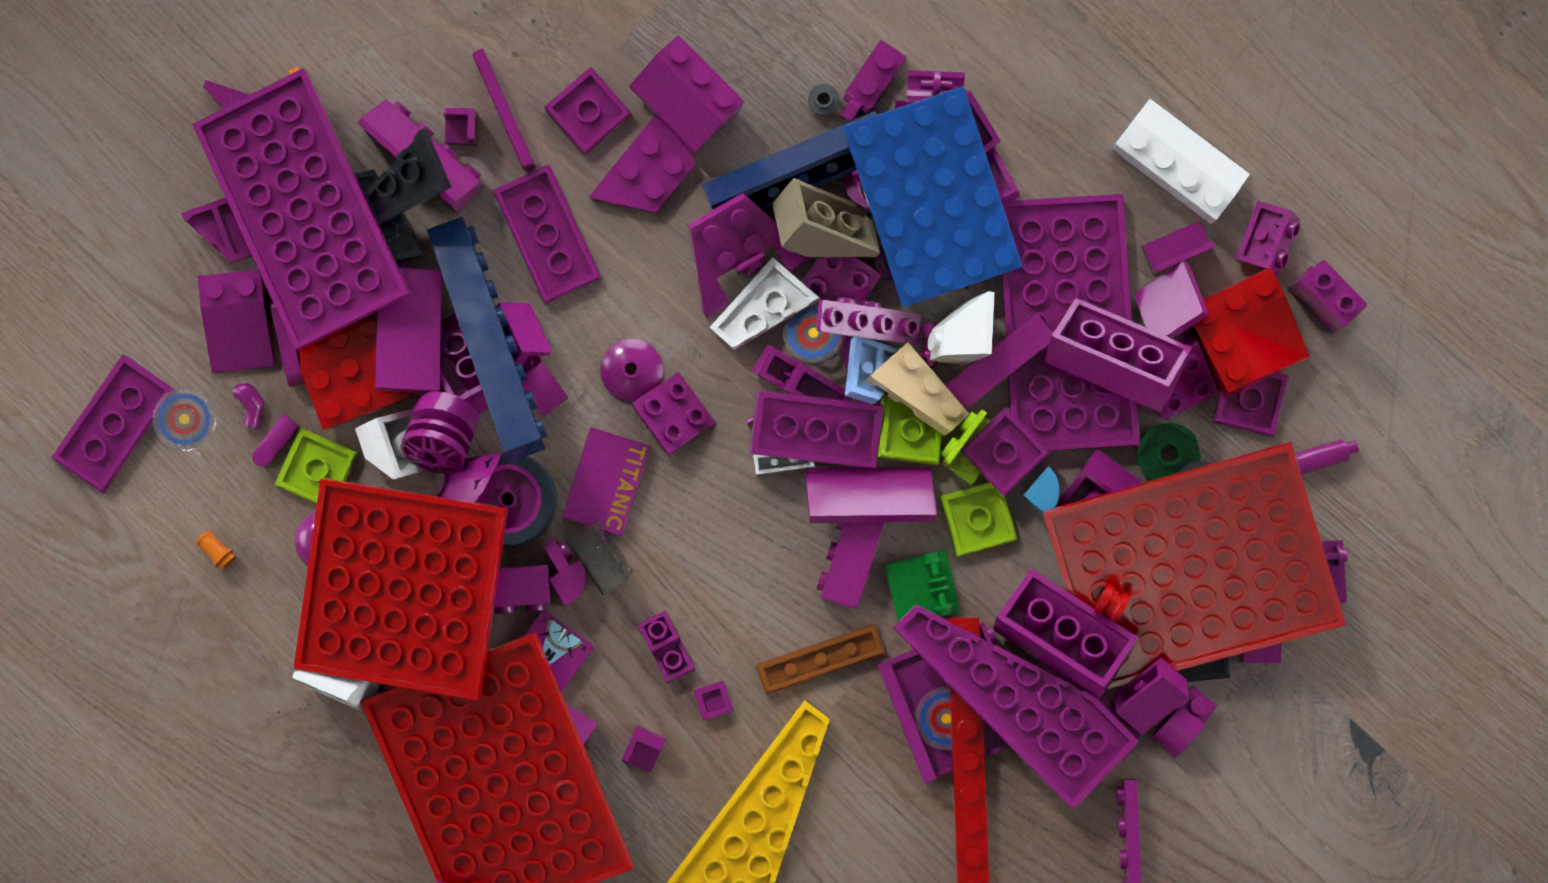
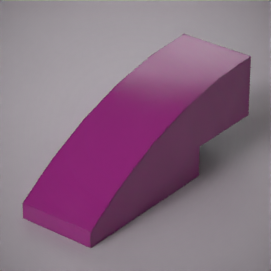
M769 345L765 346L751 370L753 374L787 394L846 401L852 400L851 397L845 396L846 389Z

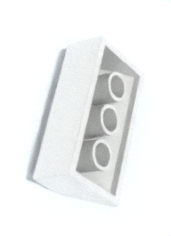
M1151 99L1148 100L1112 147V150L1210 224L1218 219L1250 175Z

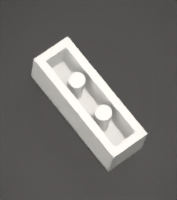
M753 455L756 475L815 467L814 461Z

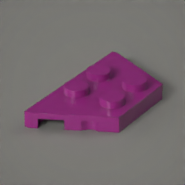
M655 114L590 194V198L594 201L608 202L622 207L636 208L657 214L694 169L696 163L689 148Z
M226 198L181 213L183 220L231 264L252 257Z

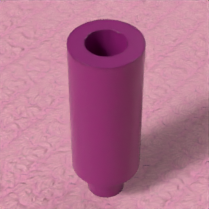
M1339 439L1296 452L1295 454L1301 475L1349 461V455L1359 452L1356 440L1345 443L1343 439Z

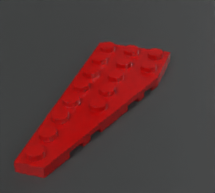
M376 313L300 350V371L324 431L413 397L411 392L375 391Z

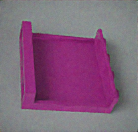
M981 622L980 638L993 645L998 644L992 626L986 628L984 622ZM914 650L878 663V669L924 783L937 779L936 777L951 772V745L938 744L930 740L923 732L920 723L921 711L925 703L934 695L943 692L949 693V685ZM941 698L929 706L925 722L928 730L934 736L950 740L951 734L937 732L931 723V714L934 708L943 703H950V698ZM941 709L936 715V722L939 727L950 729L951 722L944 724L941 720L943 714H950V709ZM983 721L985 758L1009 749L1010 747Z

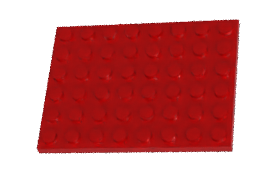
M1292 441L1043 512L1068 593L1093 609L1108 584L1113 585L1115 590L1121 594L1128 593L1131 595V599L1117 624L1137 636L1138 640L1107 689L1128 684L1160 658L1178 671L1346 626Z
M536 632L487 651L480 700L395 686L360 701L436 880L449 883H598L634 868L631 856Z

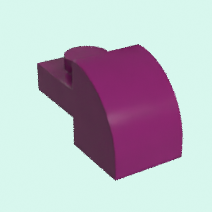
M529 356L523 364L528 380L522 383L526 392L532 391L537 409L544 417L569 399V397L540 357Z
M552 539L544 544L543 547L559 573L551 577L549 581L564 605L568 606L582 595L587 584V568L583 559L571 565L569 559L573 558L566 544L563 541L558 544L556 539Z
M1195 686L1188 689L1189 699L1180 709L1168 714L1150 737L1173 758L1180 755L1193 742L1217 708V705Z

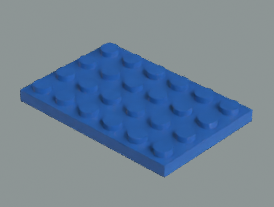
M964 86L842 127L903 308L1022 267Z

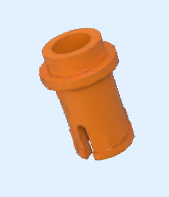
M211 530L204 532L195 542L214 562L213 566L215 568L219 567L221 570H224L236 558L233 555L234 550L224 546Z

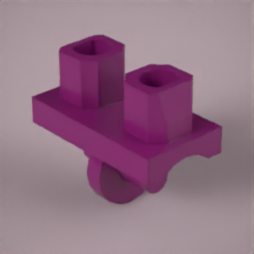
M908 70L907 100L920 101L964 86L965 72Z

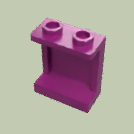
M1325 260L1320 261L1315 267H1309L1288 288L1331 333L1346 327L1367 307V303Z

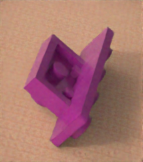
M838 298L837 302L820 300L818 302L817 331L918 345L920 343L922 316L919 313L881 308V303L862 302V305H857L855 299Z

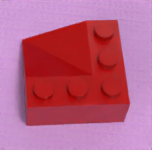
M1271 267L1204 299L1203 301L1209 316L1189 328L1191 334L1199 342L1209 369L1224 398L1310 358L1286 296Z

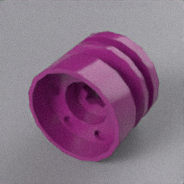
M437 391L423 393L417 397L410 418L411 423L407 425L400 449L403 455L416 466L434 473L450 474L458 472L463 468L469 452L470 442L473 440L480 419L478 412L469 402L458 396Z

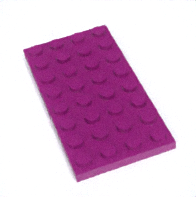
M305 68L192 124L295 350L299 351L411 295L309 73Z
M1123 194L1012 200L1003 205L1022 267L1001 274L1005 338L1037 313L1054 333L1075 298L1132 321ZM1049 345L1008 376L1010 412L1048 451L1140 445L1137 402L1045 363Z

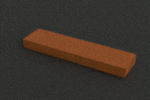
M872 624L758 663L756 667L765 694H769L883 655L885 651L876 624Z

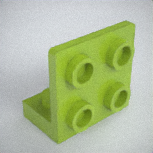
M984 410L978 412L977 415L971 412L959 428L963 431L961 437L958 440L953 437L940 453L945 457L941 464L970 485L975 482L981 472L960 450L991 422L985 417L987 413Z

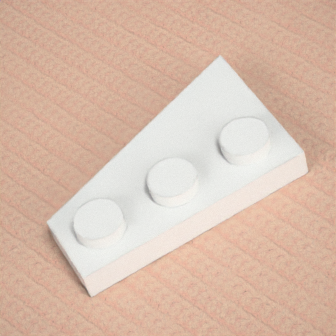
M772 257L710 326V329L735 350L820 301V298Z

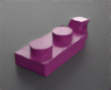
M880 40L847 88L843 100L848 102L840 117L850 122L854 120L859 111L867 114L869 110H872L907 57L883 40Z

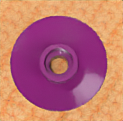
M625 339L612 345L605 353L600 368L601 378L606 389L618 399L636 401L660 385L663 377V363L658 352L649 343L639 339ZM630 363L637 366V372L634 375H628L625 371L626 366Z

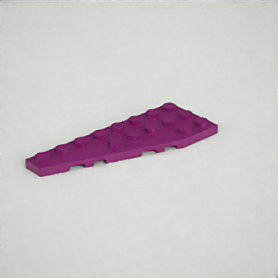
M914 605L892 627L1072 810L1139 742L1094 695L1080 690L1061 678L1041 670L1039 667L981 639L971 632L957 627L918 605Z

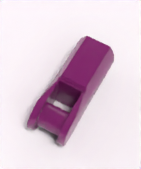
M283 414L265 436L266 438L263 439L253 452V462L258 466L269 465L300 425L286 414Z

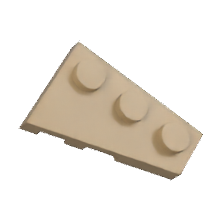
M909 343L901 347L864 380L871 386L877 385L888 392L887 397L898 403L901 401L913 409L916 417L944 436L969 415L966 409Z

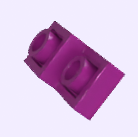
M666 610L637 624L667 684L696 670Z

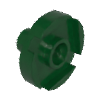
M1162 423L1150 428L1141 437L1140 445L1137 447V464L1150 481L1177 474L1191 462L1201 460L1196 436L1188 428L1177 423ZM1170 446H1173L1175 448L1173 454L1177 458L1175 461L1168 460L1165 463L1162 460L1163 454L1160 451L1162 448L1168 449Z

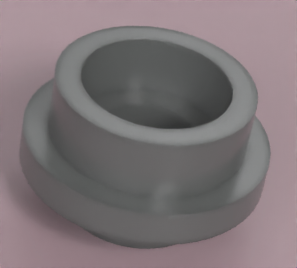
M819 84L809 93V107L818 115H830L839 105V94L831 85ZM819 95H828L830 98L829 103L825 105L818 102Z

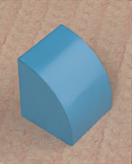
M1049 466L1042 471L1022 495L1042 515L1045 510L1055 508L1059 498L1058 479Z

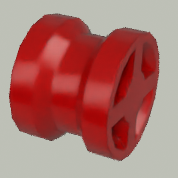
M1108 584L1101 594L1094 612L1097 614L1104 613L1110 617L1112 622L1117 623L1123 615L1131 595L1128 593L1121 594L1115 590L1113 585Z

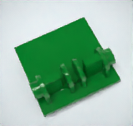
M946 550L884 564L898 621L914 605H918L938 616L960 611Z

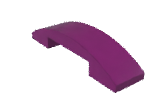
M1037 313L994 346L991 355L975 361L945 386L960 404L967 409L1049 345L1053 332Z

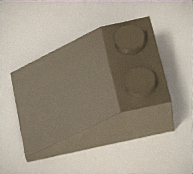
M793 178L772 203L781 246L790 252H796L806 257H877L880 254L871 213L864 212L859 206L849 200Z

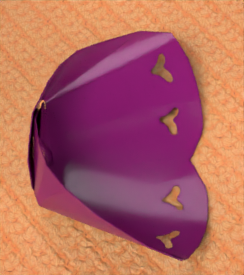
M502 452L467 458L461 470L456 473L445 474L437 496L476 502L485 490ZM491 458H493V459L489 462V467L486 468V463H485V462L488 461V460H490ZM482 478L475 490V481Z

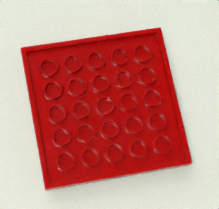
M320 478L293 669L480 700L508 508Z

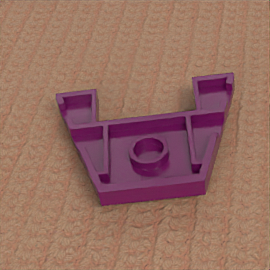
M744 193L688 224L693 260L696 265L698 278L697 285L702 303L701 310L706 319L730 305L717 278L755 255L774 246L788 271L813 258L796 252H790L783 248L780 242L777 223Z

